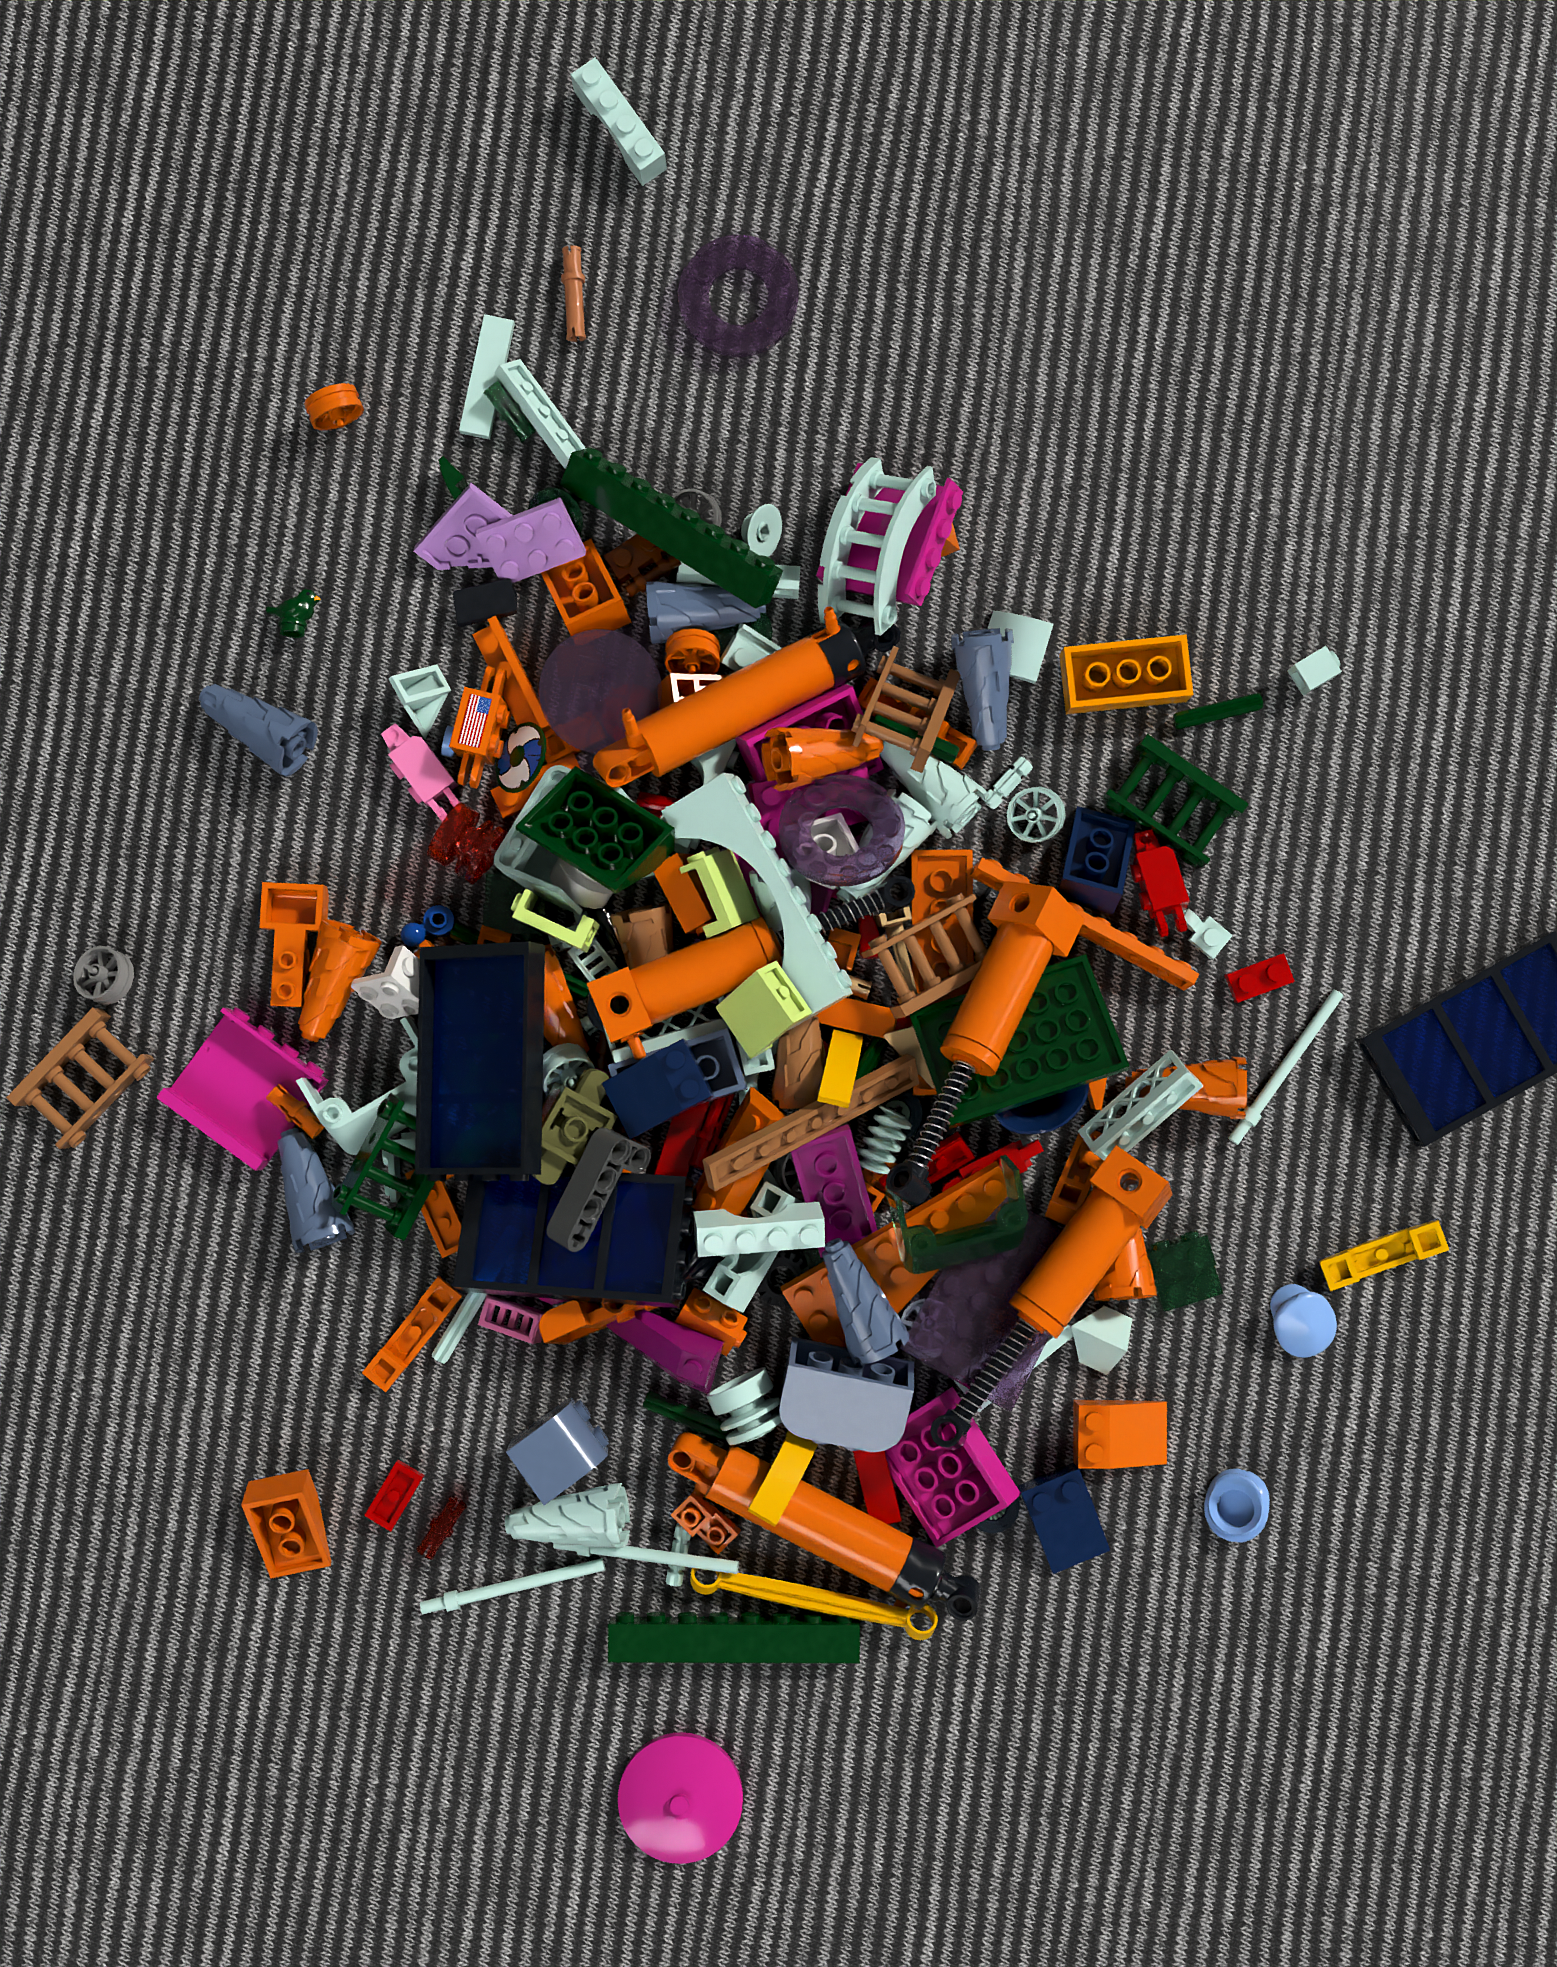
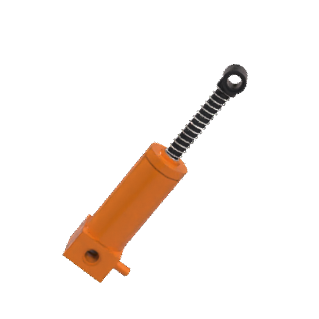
M894 876L886 883L876 886L871 894L866 893L864 897L858 896L856 900L851 899L849 903L843 902L842 906L836 905L832 910L828 908L827 912H820L816 916L822 927V930L819 931L820 934L824 933L826 935L827 931H834L833 929L841 928L845 924L849 925V922H856L859 918L864 919V916L869 914L871 916L876 911L879 913L881 909L884 912H889L894 909L904 908L914 898V884L905 876ZM900 885L904 888V900L898 901L892 898L890 894L891 886ZM761 916L751 920L750 923H743L629 970L628 967H625L586 983L611 1044L627 1041L634 1059H642L646 1057V1052L639 1036L643 1035L644 1031L651 1029L652 1025L732 993L756 970L774 961H777L782 968L780 957H783L782 952L784 949L783 927L780 931H773L772 928H768ZM619 998L625 999L629 1004L627 1011L623 1014L614 1013L611 1010V1004L614 1000Z
M1005 881L987 917L998 930L940 1047L941 1053L954 1063L952 1065L953 1071L948 1073L950 1078L945 1080L946 1086L941 1088L943 1093L938 1095L939 1101L934 1102L936 1107L931 1109L932 1116L927 1117L929 1122L924 1124L925 1130L920 1132L922 1137L916 1139L918 1145L913 1147L914 1153L909 1154L911 1159L904 1160L903 1163L895 1165L889 1171L886 1178L887 1188L910 1206L921 1204L930 1193L931 1184L927 1179L930 1172L927 1170L929 1169L927 1165L929 1161L933 1162L931 1157L933 1154H936L934 1151L936 1146L940 1147L938 1142L940 1139H943V1132H947L945 1127L947 1124L950 1125L949 1119L954 1117L952 1114L954 1109H958L956 1104L961 1102L960 1096L965 1095L963 1090L965 1087L968 1088V1080H972L970 1077L971 1073L983 1076L995 1075L1051 956H1068L1085 920L1052 886Z
M1117 1145L1105 1160L1091 1151H1087L1083 1156V1161L1097 1170L1090 1179L1093 1190L1008 1302L1019 1312L1017 1316L1020 1322H1016L1017 1326L1014 1330L1011 1329L1012 1333L1006 1336V1341L1001 1343L1000 1349H996L997 1353L994 1357L991 1356V1361L985 1363V1369L980 1370L981 1374L979 1377L976 1376V1381L970 1384V1389L965 1390L966 1394L964 1397H960L961 1401L959 1404H955L956 1408L954 1410L948 1409L944 1415L939 1416L933 1421L930 1433L937 1445L947 1450H956L965 1443L967 1432L971 1428V1418L977 1415L976 1412L979 1408L982 1409L981 1405L983 1402H987L986 1398L988 1395H992L991 1391L997 1388L996 1385L999 1381H1002L1003 1375H1007L1006 1371L1009 1367L1012 1368V1363L1017 1361L1016 1358L1019 1354H1022L1023 1348H1027L1026 1344L1029 1340L1032 1341V1336L1038 1332L1043 1334L1045 1331L1057 1339L1139 1227L1142 1226L1147 1229L1173 1195L1169 1181ZM1131 1184L1138 1185L1135 1190H1125ZM953 1424L956 1428L955 1437L950 1441H944L942 1438L943 1428L946 1425Z

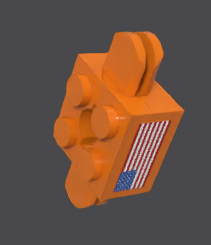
M487 666L480 690L464 687L449 747L456 755L462 757L457 780L459 785L465 786L470 775V787L478 788L484 764L494 765L495 759H500L504 747V741L500 740L503 728L508 729L511 720V711H508V706L502 698L507 678L506 670L499 669L495 677V668Z

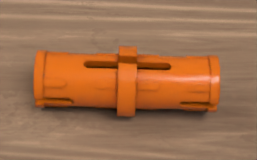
M281 1084L275 1086L267 1095L266 1099L286 1115L285 1119L290 1123L294 1122L310 1138L314 1139L325 1128L319 1119L306 1108L307 1104L303 1100L298 1101Z

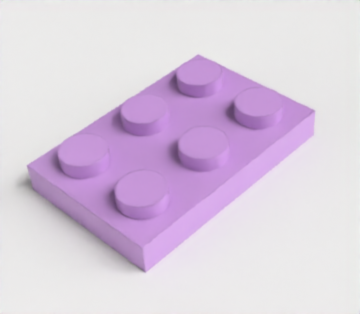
M561 497L479 528L476 531V536L499 580L509 578L512 580V583L586 556L585 546Z

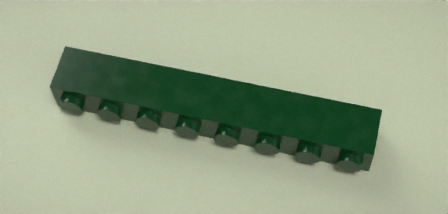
M587 447L571 453L560 483L561 486L756 609L770 603L783 573V570L775 566V562L771 558L756 554L750 550L747 543L732 539L724 534V529L717 525L708 524L700 518L696 511L681 507L675 503V499L672 496L657 492L651 488V484L648 481L635 478L626 472L627 469L618 463H611L603 458V454L600 451Z
M618 1612L616 1616L610 1617L608 1623V1662L860 1663V1624L857 1619L834 1615V1617H822V1614L815 1612L804 1613L803 1617H790V1614L785 1612L773 1613L772 1617H759V1614L755 1612L741 1613V1617H728V1614L724 1612H713L709 1614V1617H697V1614L694 1612H682L678 1614V1617H666V1614L663 1612L647 1613V1617H634L633 1612Z

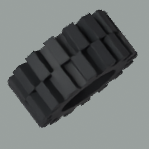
M790 1250L778 1252L757 1288L760 1297L773 1306L784 1307L790 1304L782 1291L776 1289L771 1284L770 1275L772 1271L779 1266H786L793 1271L796 1278L809 1270L806 1262L800 1255Z

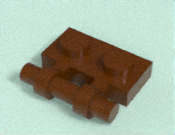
M638 534L603 556L621 584L631 577L634 580L624 587L630 597L639 592L645 593L647 582L657 581L663 576L665 578L673 574L672 570L682 564L673 556L665 560L663 556L667 552ZM652 563L656 564V567L644 575L640 573V571Z

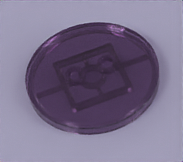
M593 629L567 638L552 651L540 674L538 694L543 715L554 733L564 742L579 750L597 753L610 744L626 737L621 714L623 709H631L636 721L660 709L662 684L654 660L637 641L617 631Z

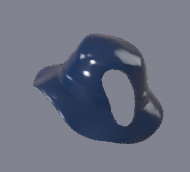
M1089 1083L994 1115L1002 1126L1018 1134H1040L1053 1131L1066 1124L1083 1107L1088 1096Z

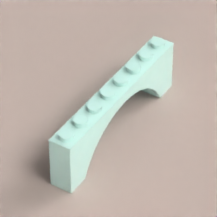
M722 773L661 812L667 823L675 828L676 839H702L726 847L746 860L758 872L770 889L781 916L784 932L782 969L813 1012L806 1019L793 1025L790 1028L792 1029L852 995L853 992L850 989L852 982L846 971L840 970L835 961L837 955L833 946L828 941L825 942L819 931L822 930L820 922L814 914L808 912L804 904L807 900L803 891L798 886H794L790 879V867L783 858L779 859L774 849L776 847L774 838L768 831H764L759 822L761 815L753 803L749 804L744 794L746 792L744 783L734 774Z

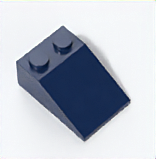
M1077 806L1056 884V890L1067 902H1073L1082 907L1113 915L1123 895L1136 822Z
M681 1039L655 1052L602 1083L629 1139H633L715 1097L685 1039Z
M1074 1463L1017 1486L1053 1574L1110 1551L1088 1489L1079 1468Z

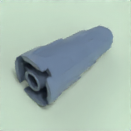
M658 581L647 582L646 584L652 644L665 643L674 632L683 629L695 628L705 631L724 629L736 624L757 621V618H761L760 613H766V605L755 609L720 586H702L700 583H664Z
M1000 628L962 632L963 640L959 641L957 633L951 635L952 650L955 652L957 669L961 675L965 700L969 708L974 740L976 739L977 745H982V750L984 751L1000 749V743L1005 742V738H1007V702L1012 665V643H1014L1013 630L1006 628L1005 636L1000 634Z
M217 684L206 686L201 691L199 701L205 713L226 728L231 736L246 745L250 752L280 775H292L302 767L308 759L307 756L302 754L306 747L313 751L318 729L311 720L303 718L285 708L274 707L256 697L250 698L233 689H226Z
M298 1128L282 1132L280 1134L281 1139L277 1141L282 1163L280 1167L283 1175L285 1202L290 1221L292 1245L295 1252H304L303 1246L309 1244L310 1250L331 1245L347 1238L346 1232L349 1235H353L355 1228L348 1214H340L331 1205L335 1187L327 1177L317 1152H314L306 1133L299 1132Z
M841 1238L829 1241L825 1244L822 1256L828 1271L827 1277L835 1298L837 1315L845 1335L848 1354L852 1362L857 1364V1357H859L862 1365L869 1364L894 1354L898 1351L895 1343L901 1339L904 1346L910 1338L906 1326L890 1305L877 1282L858 1259L850 1243L842 1241Z

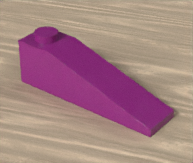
M615 1303L618 1309H620L624 1305ZM644 1309L634 1312L636 1317L626 1322L618 1323L615 1320L606 1324L608 1329L678 1382L706 1394L710 1392L724 1344L723 1341Z

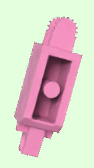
M396 723L381 733L390 750L388 755L393 760V763L389 766L400 780L404 777L408 780L411 787L407 790L418 804L423 801L427 806L431 807L443 823L449 818L437 801L445 795L448 797L453 808L457 809L458 812L464 808L452 791L459 785L422 737H409Z

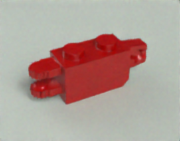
M1152 829L1134 834L1133 840L1136 855L1133 865H1130V871L1133 881L1135 883L1139 882L1142 893H1139V900L1143 911L1148 910L1149 917L1154 919L1161 937L1168 936V925L1164 916L1173 914L1175 926L1179 933L1187 931L1183 911L1187 909L1190 900L1174 850L1167 846L1161 847Z
M1038 1139L1024 1146L1021 1140L1008 1142L956 1169L958 1175L948 1179V1182L942 1183L941 1191L944 1192L995 1161L1000 1166L1006 1179L1009 1180L1027 1171L1028 1167L1033 1165L1030 1158L1044 1150Z

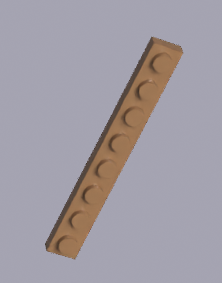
M907 1053L855 1080L848 1108L815 1101L703 1159L708 1187L717 1191L918 1085L919 1079L915 1057Z

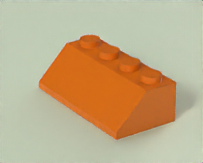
M750 1087L713 1154L786 1117V1115L758 1090ZM770 1163L717 1191L708 1187L705 1171H703L695 1185L697 1198L695 1205H692V1207L696 1211L726 1209L734 1215L741 1216Z

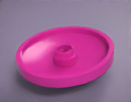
M684 1732L670 1733L650 1740L631 1757L620 1780L618 1810L626 1833L643 1852L664 1862L676 1864L692 1863L711 1856L731 1838L739 1823L742 1812L743 1788L736 1765L719 1745L697 1734Z

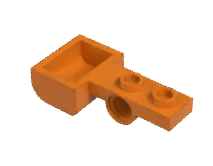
M262 882L259 928L275 930L270 1006L303 1007L305 979L310 967V952L307 948L308 932H318L321 921L328 919L329 894L328 888L325 885Z
M656 1283L635 1293L661 1294L662 1284ZM610 1286L606 1289L608 1291L635 1292L631 1288L622 1286ZM571 1300L545 1312L540 1319L539 1330L544 1343L566 1345L607 1327L606 1324L615 1320L618 1323L631 1320L636 1317L634 1312L645 1308L646 1311H650L658 1307L624 1304L618 1309L615 1303L601 1302L602 1307L600 1308L597 1303Z

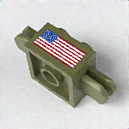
M594 1068L584 1070L573 1090L557 1082L554 1083L542 1105L541 1175H532L536 1180L547 1185L556 1183L568 1161L576 1166L578 1165L591 1136L596 1130L602 1127L611 1130L618 1116L600 1106L607 1094L602 1083L610 1079L606 1073Z

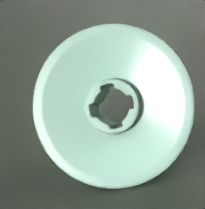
M765 504L746 516L742 523L741 535L744 542L749 545L750 550L758 555L767 557L774 552L782 533L780 512L774 505Z

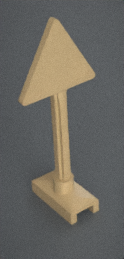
M904 907L892 913L885 914L884 912L874 915L877 928H885L887 938L904 930L903 922L912 919L910 907ZM901 940L892 945L896 963L909 990H913L916 994L917 989L906 945ZM913 1026L884 1034V1039L901 1057L907 1053L915 1057L918 1074L931 1088H934Z

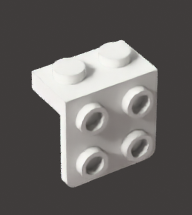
M404 945L395 947L384 973L353 979L351 988L358 993L360 998L371 1003L386 1018L395 1019L416 1015L419 1010L420 959Z

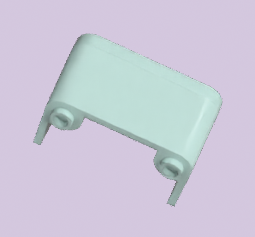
M555 765L543 774L496 851L494 864L503 874L532 891L543 900L580 915L583 910L561 888L553 885L550 879V871L559 857L517 831L515 827L572 770L562 765ZM599 780L600 782L604 783L608 787L612 788L616 792L631 800V798L623 791L621 787H611L605 781Z
M404 1017L400 1020L415 1045V1048L402 1056L399 1064L400 1071L406 1082L352 1113L347 1103L340 1098H328L323 1101L312 1080L308 1078L296 1080L320 1123L348 1154H358L377 1118V1110L380 1103L387 1099L390 1093L405 1102L401 1110L416 1116L418 1029L411 1018ZM441 1071V1094H452L451 1085ZM395 1121L386 1138L392 1137L407 1128V1126Z

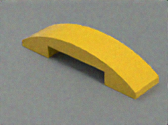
M833 1027L817 1101L844 1108L849 1107L861 1053L863 1034Z
M1435 1220L1353 1246L1320 1260L1319 1264L1329 1290L1333 1291L1359 1282L1361 1278L1416 1259L1422 1260L1448 1251L1449 1247L1439 1221Z
M788 1430L765 1479L760 1484L747 1511L775 1527L793 1496L818 1444L812 1440L798 1437Z

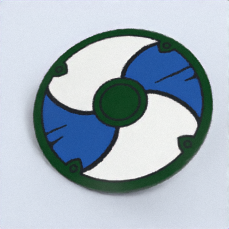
M532 722L522 723L515 727L504 740L500 759L497 758L496 777L500 787L506 792L518 793L523 791L535 780L542 768L546 754V738L543 730L537 724Z

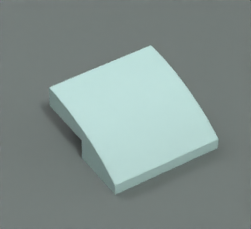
M993 610L987 629L1000 628L1002 636H1005L1006 628L1013 630L1014 643H1012L1010 677L1035 684L1053 623Z

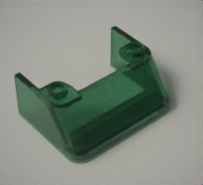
M1007 1155L1000 1156L1009 1201L1003 1203L998 1208L995 1219L934 1235L932 1230L925 1225L907 1227L902 1200L885 1186L900 1259L907 1271L913 1274H921L1010 1251L1022 1243L1028 1222V1212L1020 1171Z

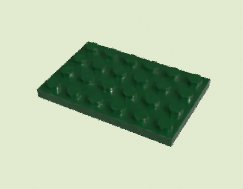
M1086 954L1045 968L995 1075L983 1076L971 1073L970 1077L972 1080H968V1088L965 1087L963 1090L965 1095L960 1096L961 1102L956 1104L958 1109H954L952 1113L954 1117L949 1119V1129L1129 1070L1130 1065ZM966 994L923 1007L909 1015L937 1096L943 1093L941 1088L946 1086L945 1080L950 1078L948 1073L953 1071L952 1065H954L953 1062L941 1053L940 1047Z

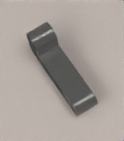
M602 1127L596 1130L591 1136L548 1224V1237L572 1252L581 1250L588 1242L622 1170L626 1169L633 1173L642 1172L648 1166L651 1159L650 1150L642 1144L629 1139L627 1136L608 1128Z

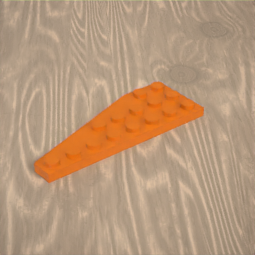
M995 1161L854 1243L851 1247L898 1314L1007 1198L1013 1189L1000 1166ZM825 1262L818 1264L780 1287L783 1295L813 1341L847 1348L845 1335L837 1315L835 1298L827 1277L828 1271Z

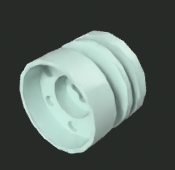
M765 1367L736 1377L712 1390L706 1396L715 1415L726 1413L731 1415L720 1426L722 1431L736 1428L726 1436L729 1445H736L760 1438L782 1423L779 1409L771 1411L780 1404V1398L774 1397L765 1400L763 1397L774 1387Z

